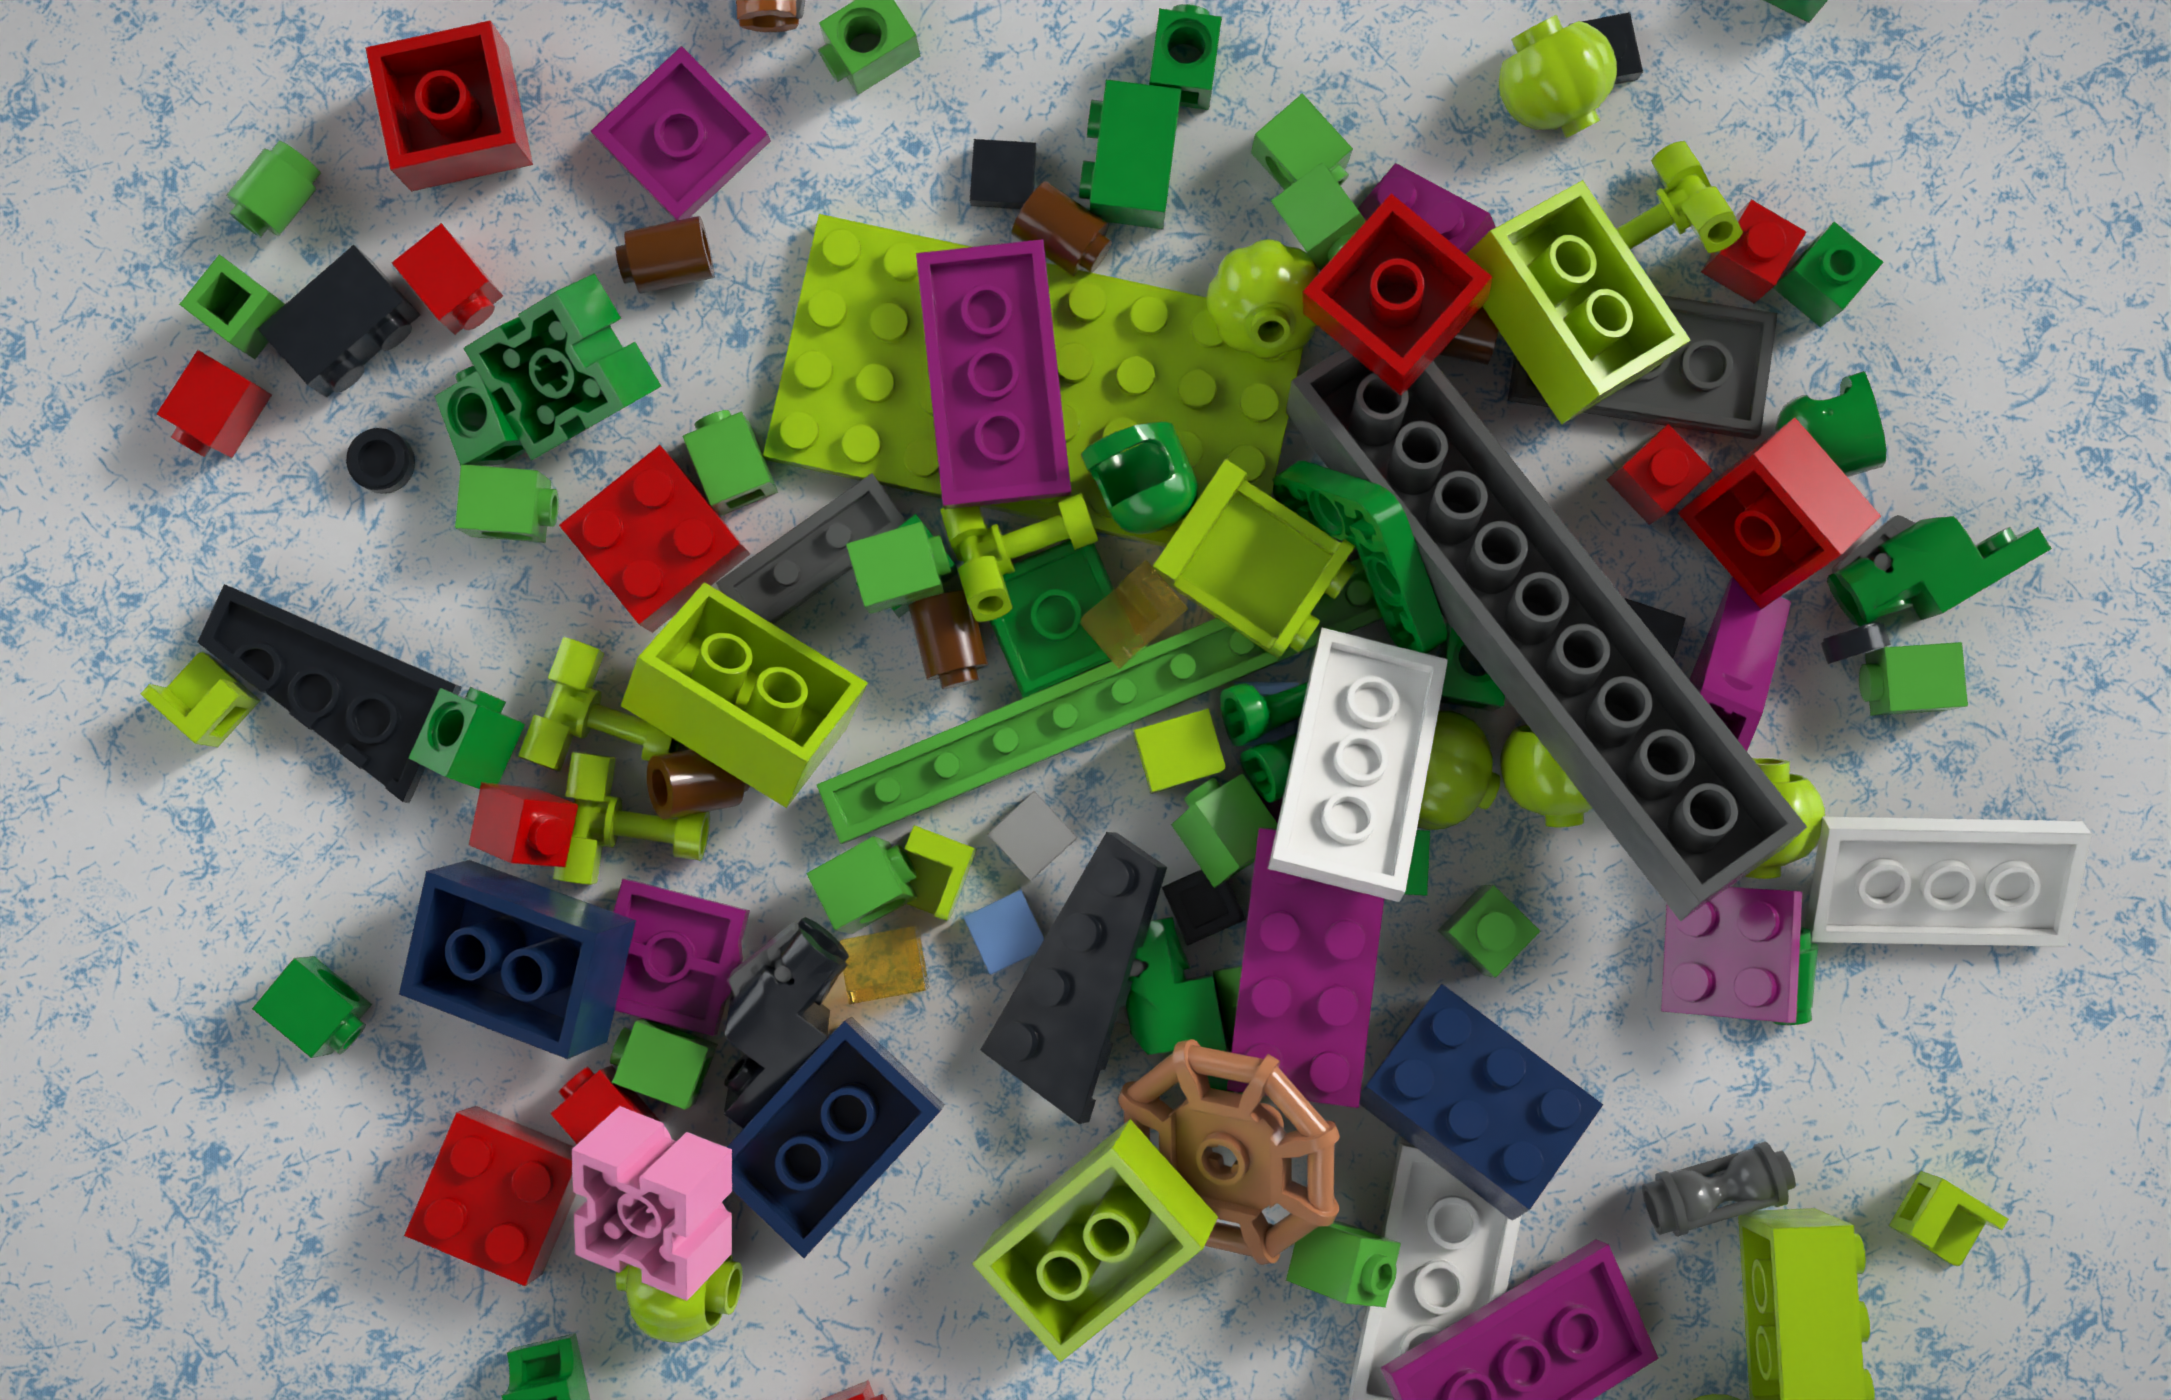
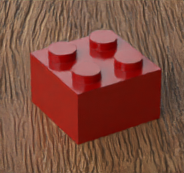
M491 20L365 47L390 170L411 192L533 165L509 47Z
M1391 193L1302 291L1303 314L1402 396L1486 303L1493 277Z
M1795 417L1718 476L1678 512L1679 516L1760 609H1763L1841 556L1881 517Z
M658 445L559 524L561 529L635 621L652 633L672 618L704 582L712 586L750 555L745 546L661 445Z
M478 1106L456 1112L404 1236L522 1286H527L543 1274L576 1196V1193L573 1192L572 1149L574 1146Z

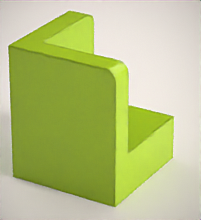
M204 652L196 654L167 687L148 684L140 693L192 742L217 748L261 701L210 654Z
M1209 708L1135 729L1133 732L1150 794L1175 788L1179 784L1214 775L1225 769V762Z
M913 825L905 850H908L907 855L917 874V878L910 881L918 898L907 903V905L949 921L977 849Z
M1920 1171L1888 1226L1949 1264L1960 1266L1985 1224L2003 1230L2009 1219L1947 1180Z

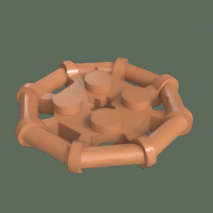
M1193 1039L1180 1041L1174 1046L1171 1055L1139 1080L1130 1081L1123 1085L1118 1096V1103L1124 1111V1123L1131 1119L1149 1140L1150 1128L1158 1131L1160 1153L1213 1210L1218 1219L1240 1224V1227L1216 1222L1205 1246L1251 1256L1260 1265L1276 1263L1282 1251L1317 1227L1331 1225L1339 1212V1204L1334 1198V1144L1340 1138L1336 1124L1333 1121H1325L1279 1069L1280 1060L1268 1054L1264 1059L1201 1047ZM1207 1075L1248 1083L1249 1085L1242 1094L1210 1088ZM1179 1082L1187 1099L1173 1110L1161 1101L1159 1097ZM1265 1094L1297 1130L1289 1133L1284 1131L1283 1118L1278 1110L1271 1105L1260 1103ZM1219 1145L1224 1146L1233 1152L1237 1160L1232 1167L1224 1165L1223 1156L1213 1152L1212 1148ZM1307 1155V1187L1292 1181V1158ZM1278 1203L1290 1214L1273 1225L1267 1222L1262 1211L1269 1205L1271 1208Z

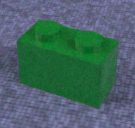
M1106 79L1103 101L1091 99L1087 138L1098 139L1095 162L1083 160L1079 198L1090 200V211L1104 221L1156 229L1164 228L1181 89Z

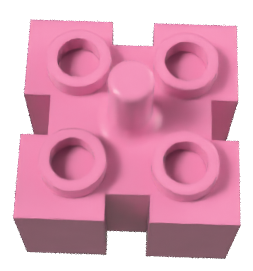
M621 1106L572 1149L573 1192L587 1198V1201L574 1213L575 1255L618 1273L630 1264L641 1269L642 1283L687 1301L732 1254V1213L728 1212L722 1203L732 1192V1149L688 1132L677 1141L672 1140L668 1130L664 1127V1123Z

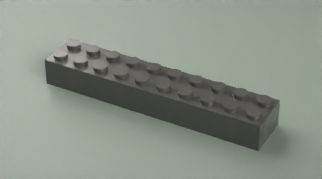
M1345 348L1340 349L1292 380L1286 407V414L1329 469L1379 484L1396 497L1407 516L1443 617L1680 921L1780 852L1807 828L1805 823L1434 361L1402 396Z

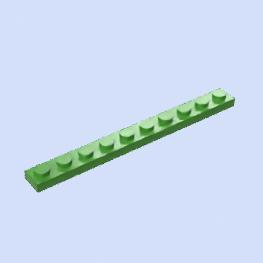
M1361 559L1349 562L1356 569L1335 600L1324 593L1310 613L1319 619L1320 623L1299 653L1288 646L1283 655L1277 659L1218 618H1215L816 784L840 844L855 840L1316 647L1321 628L1348 634L1383 619Z

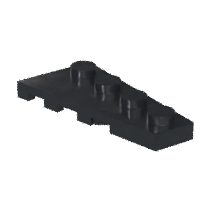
M225 584L197 643L260 692L266 693L290 712L291 716L305 727L315 731L337 748L341 755L359 769L365 770L382 783L386 790L405 803H410L426 768L409 759V756L440 688L458 695L462 689L461 686Z
M1106 832L980 1049V1051L1078 1124L1090 1122L1096 1102L1092 1098L1100 1070L1106 1069L1113 1043L1109 1041L1120 1007H1125L1132 981L1128 980L1137 949L1142 948L1167 870V866L1117 832Z

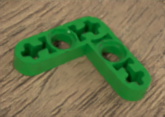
M1307 461L1296 462L1272 479L1274 482L1273 494L1276 501L1329 536L1342 541L1346 539L1353 545H1356L1386 629L1397 647L1427 654L1446 641V625L1407 516L1399 501L1388 489L1379 484Z

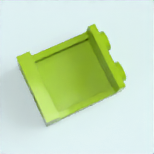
M1225 459L1154 563L1151 574L1277 659L1283 655L1288 646L1299 653L1320 623V620L1310 613L1322 595L1325 593L1335 600L1356 569L1354 565L1346 561L1355 545L1346 539L1342 543L1338 542L1246 481L1247 472Z

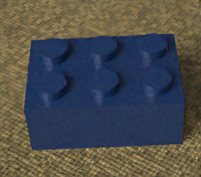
M472 860L428 870L424 878L399 995L562 1058L570 1059L608 1041L636 920Z
M1442 983L1425 1002L1363 1086L1359 1102L1362 1107L1512 1221L1532 1208L1603 1106L1601 1102Z
M850 1017L830 1035L727 1146V1148L732 1149V1191L800 1256L805 1258L940 1113L945 1104L853 1017Z

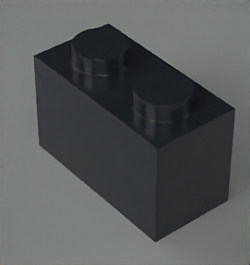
M352 245L257 329L308 386L328 397L333 392L339 393L354 385L364 373L365 368L363 365L380 350H391L403 342L412 330L411 323L421 314L375 263L355 245Z

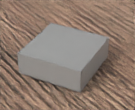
M1035 791L988 833L991 839L1030 881L1078 838Z

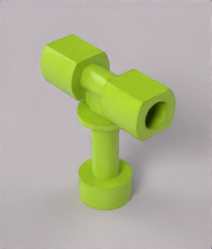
M1678 141L1667 145L1651 160L1665 187L1655 191L1660 203L1616 228L1628 248L1632 249L1671 225L1675 227L1679 235L1685 233V229L1691 226L1708 253L1718 252L1729 247L1743 234L1734 212L1717 187L1711 186L1700 162L1685 141Z
M1082 493L1057 501L1061 514L1002 535L998 524L987 528L980 506L944 510V507L941 508V516L951 547L957 560L964 562L958 568L967 603L976 621L983 622L997 619L1013 608L1003 579V574L1015 572L1011 559L1069 538L1075 550L1099 541Z
M563 637L548 675V679L556 683L544 716L533 715L518 757L560 772L573 737L585 739L591 729L643 746L642 760L648 762L652 756L677 752L680 742L641 718L600 705L602 693L599 690L593 689L592 686L605 653L588 644Z
M572 752L565 797L574 798V803L579 805L566 867H554L553 879L578 884H596L598 882L603 847L613 848L618 836L673 844L674 857L701 861L708 841L710 812L664 820L656 815L622 811L621 797L610 796L616 757Z

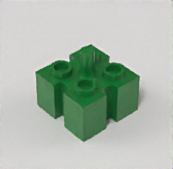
M595 273L555 291L519 313V317L496 327L463 348L489 392L492 393L500 388L504 389L515 410L505 415V418L531 461L662 387L636 342L623 348L610 325L622 318Z

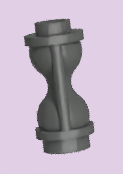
M1764 1141L1754 1144L1751 1149L1670 1173L1668 1171L1656 1173L1655 1181L1642 1185V1193L1647 1212L1656 1232L1659 1235L1673 1232L1675 1236L1679 1237L1688 1234L1689 1230L1770 1206L1780 1207L1787 1205L1789 1201L1788 1190L1794 1189L1796 1182L1793 1169L1786 1154L1782 1150L1774 1152L1771 1146ZM1725 1170V1172L1719 1176L1706 1177V1175H1710ZM1736 1201V1203L1717 1208L1723 1202Z

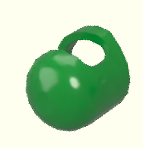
M1864 371L1842 379L1840 396L1825 400H1814L1808 397V395H1801L1790 400L1780 411L1775 432L1795 417L1847 477L1884 466L1887 452L1885 434L1877 403Z
M1153 422L1134 425L1098 440L1081 453L1087 470L1097 482L1111 517L1121 529L1129 533L1147 534L1168 528L1187 516L1196 502L1198 496L1197 481L1172 423Z

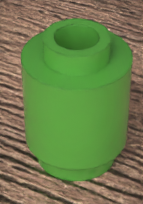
M279 140L271 151L265 148L261 151L226 196L235 204L229 214L260 238L267 230L280 236L317 190L313 183L321 172L302 154Z

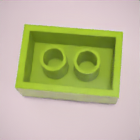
M1583 180L1490 230L1466 254L1493 277L1489 297L1483 308L1561 425L1649 373L1691 341Z
M704 582L637 657L621 706L787 808L846 731L868 682Z
M1129 1119L996 1229L972 1262V1265L1061 1363L1202 1251L1218 1216L1134 1122Z
M1816 1208L1757 1210L1738 1216L1749 1399L1875 1400L1871 1374L1868 1369L1863 1368L1862 1342L1869 1340L1870 1320L1865 1303L1859 1301L1857 1274L1864 1273L1866 1258L1862 1238L1858 1233H1854V1225Z

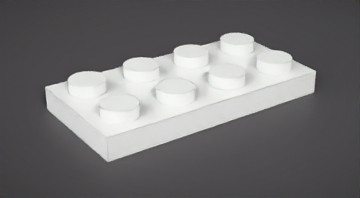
M1321 628L1316 642L1268 869L1400 902L1405 893L1448 659Z
M1823 817L1805 928L1810 930L1811 942L2068 947L2092 833L2083 821Z
M1399 1143L1381 1236L1401 1243L1396 1262V1279L1389 1291L1386 1308L1366 1306L1348 1400H1395L1380 1367L1507 1291L1521 1216L1513 1221L1412 1145Z

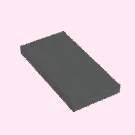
M1661 295L1691 341L1649 373L1582 412L1664 426L1669 424L1671 427L1753 440L1761 436L1778 313ZM1514 354L1508 401L1549 407Z

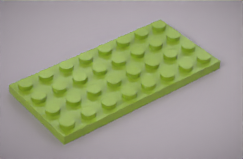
M823 214L818 215L763 452L765 460L859 481L873 473L882 486L942 498L916 253L968 248L971 246ZM1046 263L1071 495L1074 496L1082 493L1096 532L1166 547L1186 518L1185 516L1176 524L1157 532L1133 534L1121 529L1111 517L1097 482L1087 470L1081 453L1098 440L1134 425L1153 422H1169L1173 424L1197 481L1198 496L1196 501L1225 459L1247 472L1245 480L1271 497L1274 485L1272 479L1276 476L1288 421L1286 407L1291 382L1297 377L1303 347L1298 350L1284 352L1275 358H1257L1249 352L1235 350L1222 340L1218 334L1217 324L1209 314L1206 297L1078 270L1073 277L1059 266ZM1071 496L982 505L980 507L1038 520H1046L1061 514L1057 501Z

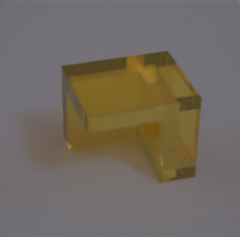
M1145 560L1129 573L1115 590L1089 610L1081 618L1080 623L1120 670L1172 626L1188 610V607L1151 564Z
M919 925L842 939L840 941L849 955V958L845 961L849 965L843 971L849 1005L926 991L930 988Z

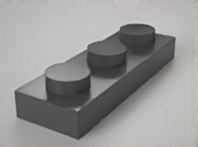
M871 473L720 579L716 584L723 594L774 624L853 568L846 546L847 543L895 530L906 520L873 473Z

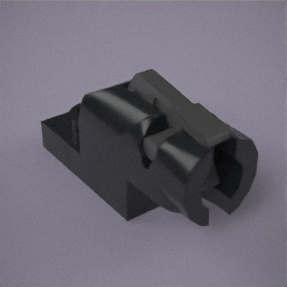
M804 917L798 923L793 922L730 973L729 983L734 995L730 999L724 1035L745 1055L736 1062L724 1081V1085L728 1088L724 1115L743 1129L828 1037L830 1010L822 1003L838 976L849 965L845 962L849 955L842 944L829 931L807 917Z

